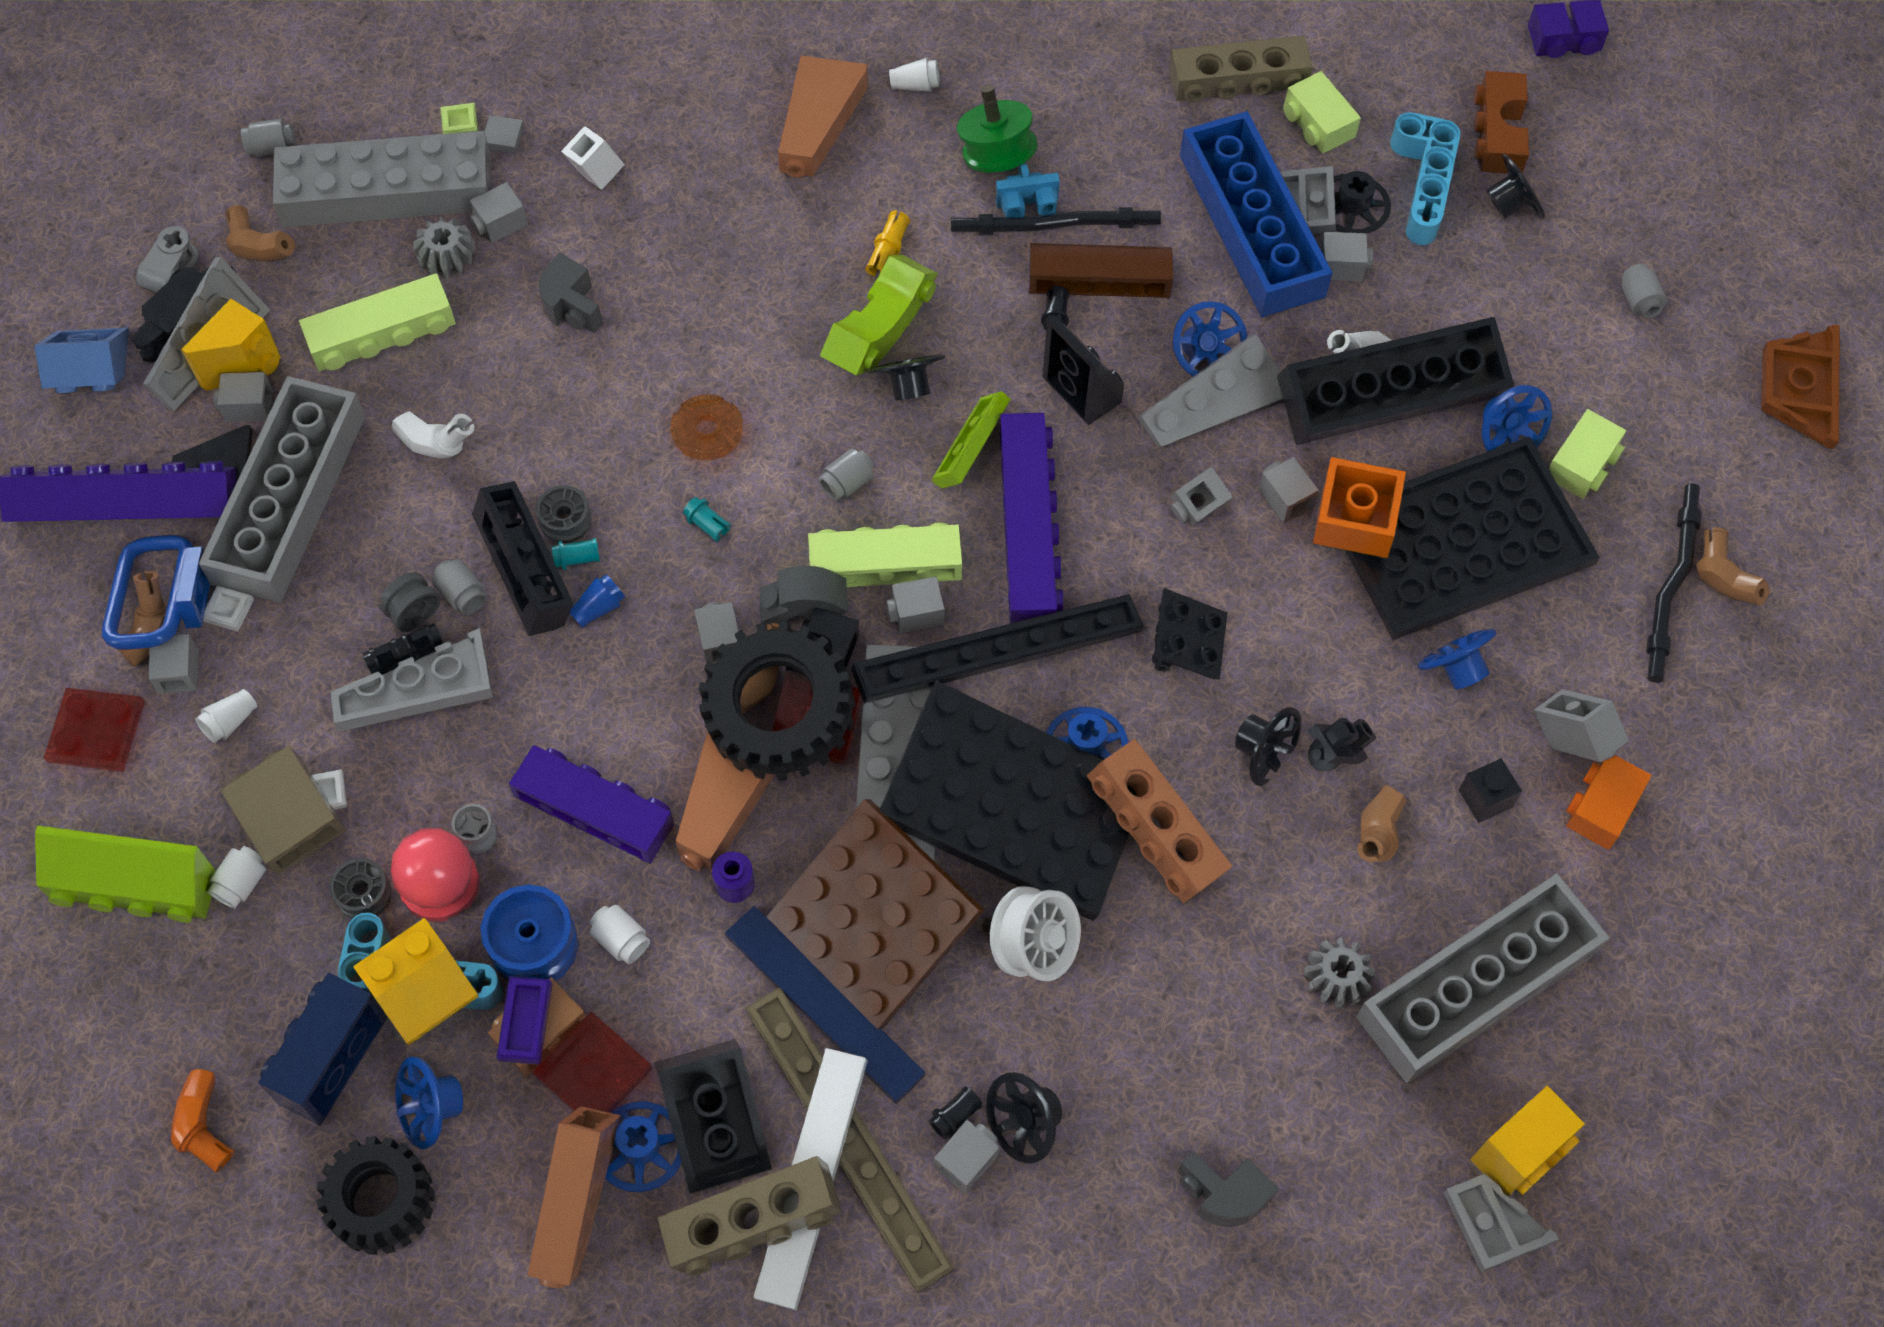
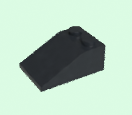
M1055 315L1048 317L1042 377L1090 425L1122 403L1124 390L1122 378L1116 371L1109 370L1101 362L1095 349L1091 346H1086Z
M735 1039L654 1062L690 1194L772 1169L741 1048Z

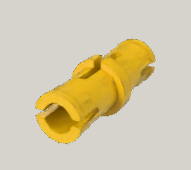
M897 210L889 213L882 233L878 234L874 240L875 249L869 263L865 267L868 274L875 276L878 269L881 273L888 256L900 253L902 249L901 240L910 224V218L905 213L900 211L897 220H895Z

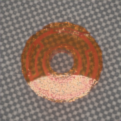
M701 394L687 399L681 404V408L676 414L674 412L671 418L670 432L675 446L685 456L696 460H716L727 456L738 446L743 436V419L738 408L732 402L730 404L724 401L723 397L715 394ZM710 420L717 424L716 429L710 433H701L697 430L698 424L702 421Z

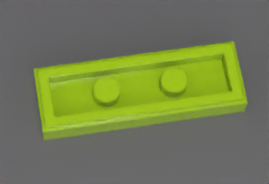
M1003 391L979 399L934 474L932 482L935 485L947 488L962 483L997 424L1000 414L1004 412L1011 400Z

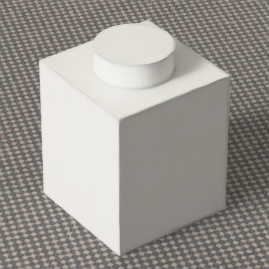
M585 126L561 151L582 176L601 190L625 165L604 139Z

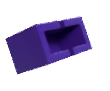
M1584 0L1570 2L1569 8L1572 19L1568 18L1564 2L1534 5L1528 22V29L1536 56L1548 55L1551 58H1557L1566 54L1567 51L1583 55H1591L1597 51H1602L1609 33V27L1601 1Z

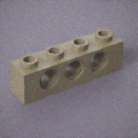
M1302 35L1172 49L1169 73L1176 101L1186 100L1195 103L1203 98L1210 97L1230 99L1238 94L1253 93L1260 96L1267 94L1269 91L1287 90L1288 87L1310 77L1313 66L1305 36Z
M815 1156L657 1217L670 1267L681 1273L686 1272L687 1276H696L711 1270V1263L727 1258L728 1261L744 1258L752 1253V1247L767 1242V1245L783 1243L792 1238L791 1232L807 1227L808 1230H814L827 1226L832 1222V1216L843 1213L828 1164L818 1156ZM792 1194H798V1207L793 1212L785 1214L783 1210L785 1200ZM758 1209V1222L754 1227L745 1229V1216L751 1210ZM717 1224L719 1228L717 1239L713 1243L706 1245L704 1241L706 1230L710 1226Z

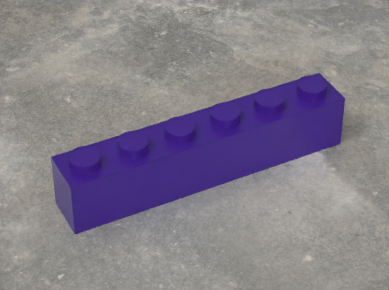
M1045 413L1000 414V450L1010 624L1063 611V590H1056L1055 579H1061V557L1054 556L1053 546L1059 545L1058 523L1051 522V513H1057L1056 491H1049V481L1055 480L1054 458L1047 459V449L1053 448L1052 427H1045Z
M222 461L200 462V468H185V462H167L161 464L162 469H148L147 463L124 464V470H110V464L104 463L86 465V470L72 471V465L70 464L48 466V471H35L33 465L12 466L9 473L0 476L2 522L221 517L237 483L236 468L223 467Z

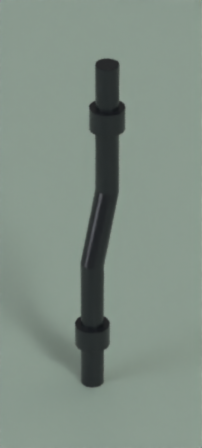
M1119 207V211H1073L1039 217H993V214H979V218H951V232H979V235H993V232L1041 231L1075 225H1119V228H1133V225H1161V210L1133 211V207Z
M1693 483L1685 485L1683 508L1678 511L1677 526L1681 529L1677 563L1656 595L1652 634L1647 638L1646 652L1650 654L1647 679L1656 683L1663 681L1665 658L1670 654L1671 638L1668 636L1671 600L1693 566L1696 530L1700 528L1701 511L1698 509L1700 486Z

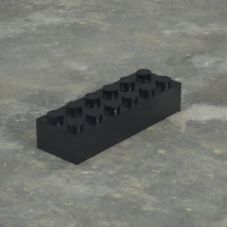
M1495 317L1289 364L1277 375L1296 445L1492 399L1514 387Z

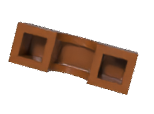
M1486 71L1482 84H1477L1475 87L1474 105H1480V111H1477L1475 115L1474 132H1480V139L1477 138L1474 158L1480 160L1481 172L1508 174L1501 157L1502 154H1506L1523 173L1529 157L1528 128L1514 127L1507 124L1504 120H1521L1528 101L1527 74Z

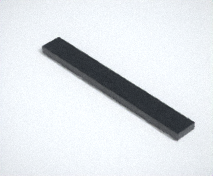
M1128 594L855 662L851 667V671L865 704L931 687L935 681L943 684L1118 639L1140 632L1144 626L1131 595Z

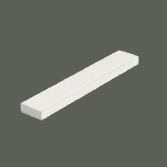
M828 1048L825 1049L792 1165L818 1156L828 1164L834 1181L868 1062L866 1058ZM792 1194L785 1200L783 1205L785 1214L793 1212L798 1207V1194ZM807 1227L791 1232V1239L780 1244L768 1245L754 1293V1299L797 1311L820 1228L808 1230Z

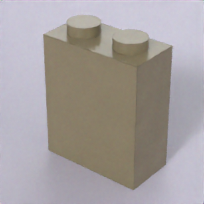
M289 745L284 749L273 751L264 759V762L249 772L238 774L230 781L229 785L220 790L264 863L276 874H280L347 831L302 758Z

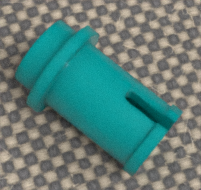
M694 497L683 510L686 522L689 524L695 523L717 543L721 539L719 534L724 536L730 531L731 523L708 506L709 502L706 499L700 500L698 497Z
M596 538L562 544L561 540L558 541L559 545L551 546L556 568L562 567L563 570H567L566 566L595 561L600 562Z

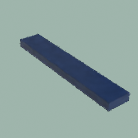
M755 906L725 932V936L777 988L780 987L786 997L842 1052L867 1059L868 1062L864 1073L895 1104L925 1077V1071L881 1028L877 1029Z

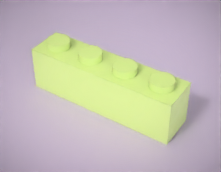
M437 273L299 320L318 371L340 369L348 361L360 357L372 358L380 350L395 345H409L415 338L429 333L434 335L441 334L449 326L456 324Z
M934 523L924 527L898 525L890 529L861 527L855 531L840 532L825 529L817 533H808L810 566L826 568L845 577L847 587L890 585L937 576L938 582L962 580L959 524Z

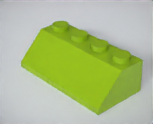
M37 825L35 831L36 884L52 904L62 907H73L74 902L88 903V907L100 912H112L114 907L127 908L130 914L146 918L152 917L153 912L165 913L169 919L183 923L191 922L192 917L206 919L212 898L207 893L212 885L209 881L216 870L197 846Z

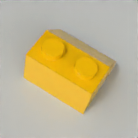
M230 299L181 349L196 380L205 391L219 388L220 373L265 372L266 375H271L277 369L281 358L265 320L233 299Z
M425 918L353 966L408 1046L479 997L446 946Z

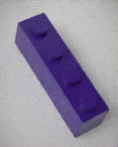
M533 745L509 782L513 796L651 864L674 826L670 808L656 798L650 797L646 800L636 795L633 788L621 781H615L613 784L601 778V774L597 770L586 764H581L579 767L568 762L566 756L556 749L547 748L544 750Z

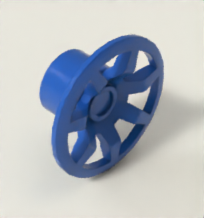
M1201 302L1188 308L1177 321L1172 339L1175 357L1180 366L1188 374L1195 376L1199 371L1194 369V367L1200 361L1207 360L1210 365L1218 359L1217 356L1219 354L1224 355L1232 349L1224 344L1225 339L1238 332L1240 333L1241 342L1248 338L1246 327L1241 317L1235 310L1220 302ZM1214 308L1215 310L1209 323L1204 324L1202 319L1196 314L1201 309ZM1222 311L1228 314L1237 326L1220 330L1218 326L1221 322ZM1190 317L1193 326L1187 329L1183 337H1181L1183 326ZM1181 343L1185 354L1191 358L1189 362L1186 361L1182 354Z
M1519 385L1492 398L1483 411L1481 436L1485 449L1487 451L1496 449L1506 441V438L1509 444L1519 441L1518 436L1521 434L1530 437L1537 448L1545 439L1551 426L1552 406L1548 396L1535 386ZM1520 393H1529L1520 403L1513 398V396ZM1538 396L1543 403L1544 410L1527 411L1534 406ZM1544 419L1543 427L1538 435L1528 427L1529 422H1538ZM1490 429L1497 433L1492 441L1490 439Z
M1484 629L1460 637L1448 643L1459 645V648L1454 650L1449 645L1442 646L1437 649L1441 655L1433 654V652L1419 662L1418 668L1426 670L1443 665L1454 689L1470 686L1490 674L1478 648L1494 638L1496 631L1495 629Z
M1078 707L1063 712L1053 720L1046 731L1047 734L1053 735L1056 727L1066 720L1069 726L1068 736L1056 738L1102 760L1111 755L1105 749L1106 744L1118 739L1121 740L1122 747L1128 743L1127 734L1120 722L1111 714L1093 707ZM1102 718L1109 721L1117 732L1108 733L1107 725Z
M416 1056L406 1058L401 1063L395 1081L397 1115L404 1134L413 1146L419 1149L432 1147L439 1138L443 1119L457 1117L463 1109V1092L457 1078L453 1075L436 1078L430 1066L423 1059ZM407 1069H408V1078H409V1080H407L406 1078H404ZM420 1070L424 1074L423 1078L421 1077ZM402 1093L411 1096L412 1102L403 1105ZM415 1113L416 1117L409 1127L405 1115ZM421 1132H423L426 1138L425 1141L419 1139Z
M638 1101L622 1105L611 1113L621 1115L623 1122H621L616 1130L613 1146L618 1148L619 1155L609 1165L605 1179L618 1189L638 1193L656 1189L668 1182L681 1166V1160L678 1150L672 1165L658 1153L661 1146L675 1141L674 1134H658L655 1126L659 1114L669 1120L667 1109L652 1102ZM636 1109L653 1111L648 1118L643 1116L630 1117L627 1113ZM652 1162L667 1171L657 1180L643 1183L646 1163ZM627 1163L633 1164L636 1184L623 1182L612 1173Z

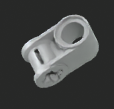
M180 226L167 227L158 235L153 247L138 267L136 281L140 287L157 293L180 270L195 266L199 253L196 247L190 244V236L184 228Z

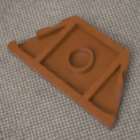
M1830 325L1826 331L1812 335L1807 331L1796 334L1790 339L1780 338L1769 341L1762 350L1761 410L1830 449H1834L1839 442L1840 325Z

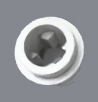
M928 57L889 70L892 90L932 92V88L940 87L937 60H928Z
M242 689L238 693H234L202 708L201 715L196 717L195 721L202 733L211 742L216 743L221 738L226 740L252 711L257 708V703L249 692Z

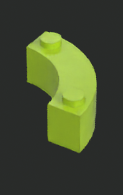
M902 254L889 255L881 273L868 292L867 299L870 301L861 312L854 309L847 317L833 323L820 356L856 376L878 366L879 362L886 356L916 316L923 302L927 303L932 298L936 290V283L934 281L938 273Z

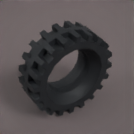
M779 621L778 629L768 630L765 622L756 624L757 633L746 637L743 630L735 633L737 642L729 648L722 643L717 648L720 657L716 663L707 662L704 668L707 674L706 682H700L699 693L702 697V704H699L700 713L719 753L724 759L726 757L729 758L734 767L739 771L743 772L746 768L753 772L755 778L763 780L766 774H776L778 781L787 780V773L799 771L803 777L810 774L809 766L818 761L822 766L826 765L830 761L828 753L834 747L841 750L845 744L843 735L846 729H852L854 723L852 709H855V698L852 684L839 652L835 653L832 650L829 640L823 635L817 639L812 635L811 629L803 625L799 631L791 630L789 623ZM774 666L792 667L803 673L812 686L811 708L805 717L793 727L776 732L761 730L750 724L743 716L740 706L742 689L748 680L762 669Z

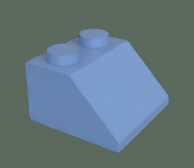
M129 327L56 331L35 344L41 388H55L56 393L75 392L78 390V387L91 386L92 391L114 389V385L124 379Z

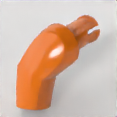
M194 1069L189 1073L176 1102L171 1128V1143L177 1152L186 1153L189 1151L203 1161L212 1171L218 1173L221 1169L220 1166L223 1168L235 1151L207 1130V1109L215 1086V1075L207 1070Z

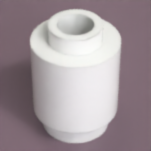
M243 846L240 851L232 848L209 882L212 885L207 893L217 901L235 909L240 901L243 903L246 901L265 873L266 868L261 864L263 859L257 852L246 846Z
M613 905L610 908L603 906L590 920L592 925L590 936L617 961L623 960L627 964H632L647 950L650 944V939L645 936L646 930L619 905Z

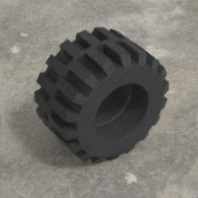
M376 1136L366 1137L365 1145H361L358 1140L348 1143L351 1150L344 1154L339 1149L333 1155L337 1162L333 1166L326 1163L322 1170V1173L327 1177L326 1181H318L317 1191L322 1195V1198L316 1201L318 1209L324 1214L321 1217L322 1220L343 1243H346L351 1249L358 1252L362 1249L369 1255H377V1250L382 1249L388 1254L395 1252V1244L401 1243L403 1247H406L412 1243L408 1236L414 1231L420 1235L426 1228L421 1223L423 1218L430 1219L433 1212L429 1201H435V1191L430 1186L433 1183L430 1174L410 1148L403 1143L398 1145L392 1138L385 1137L383 1142H380ZM390 1174L395 1176L398 1180V1193L392 1205L386 1211L376 1216H358L354 1210V1198L359 1187L367 1179L375 1175Z

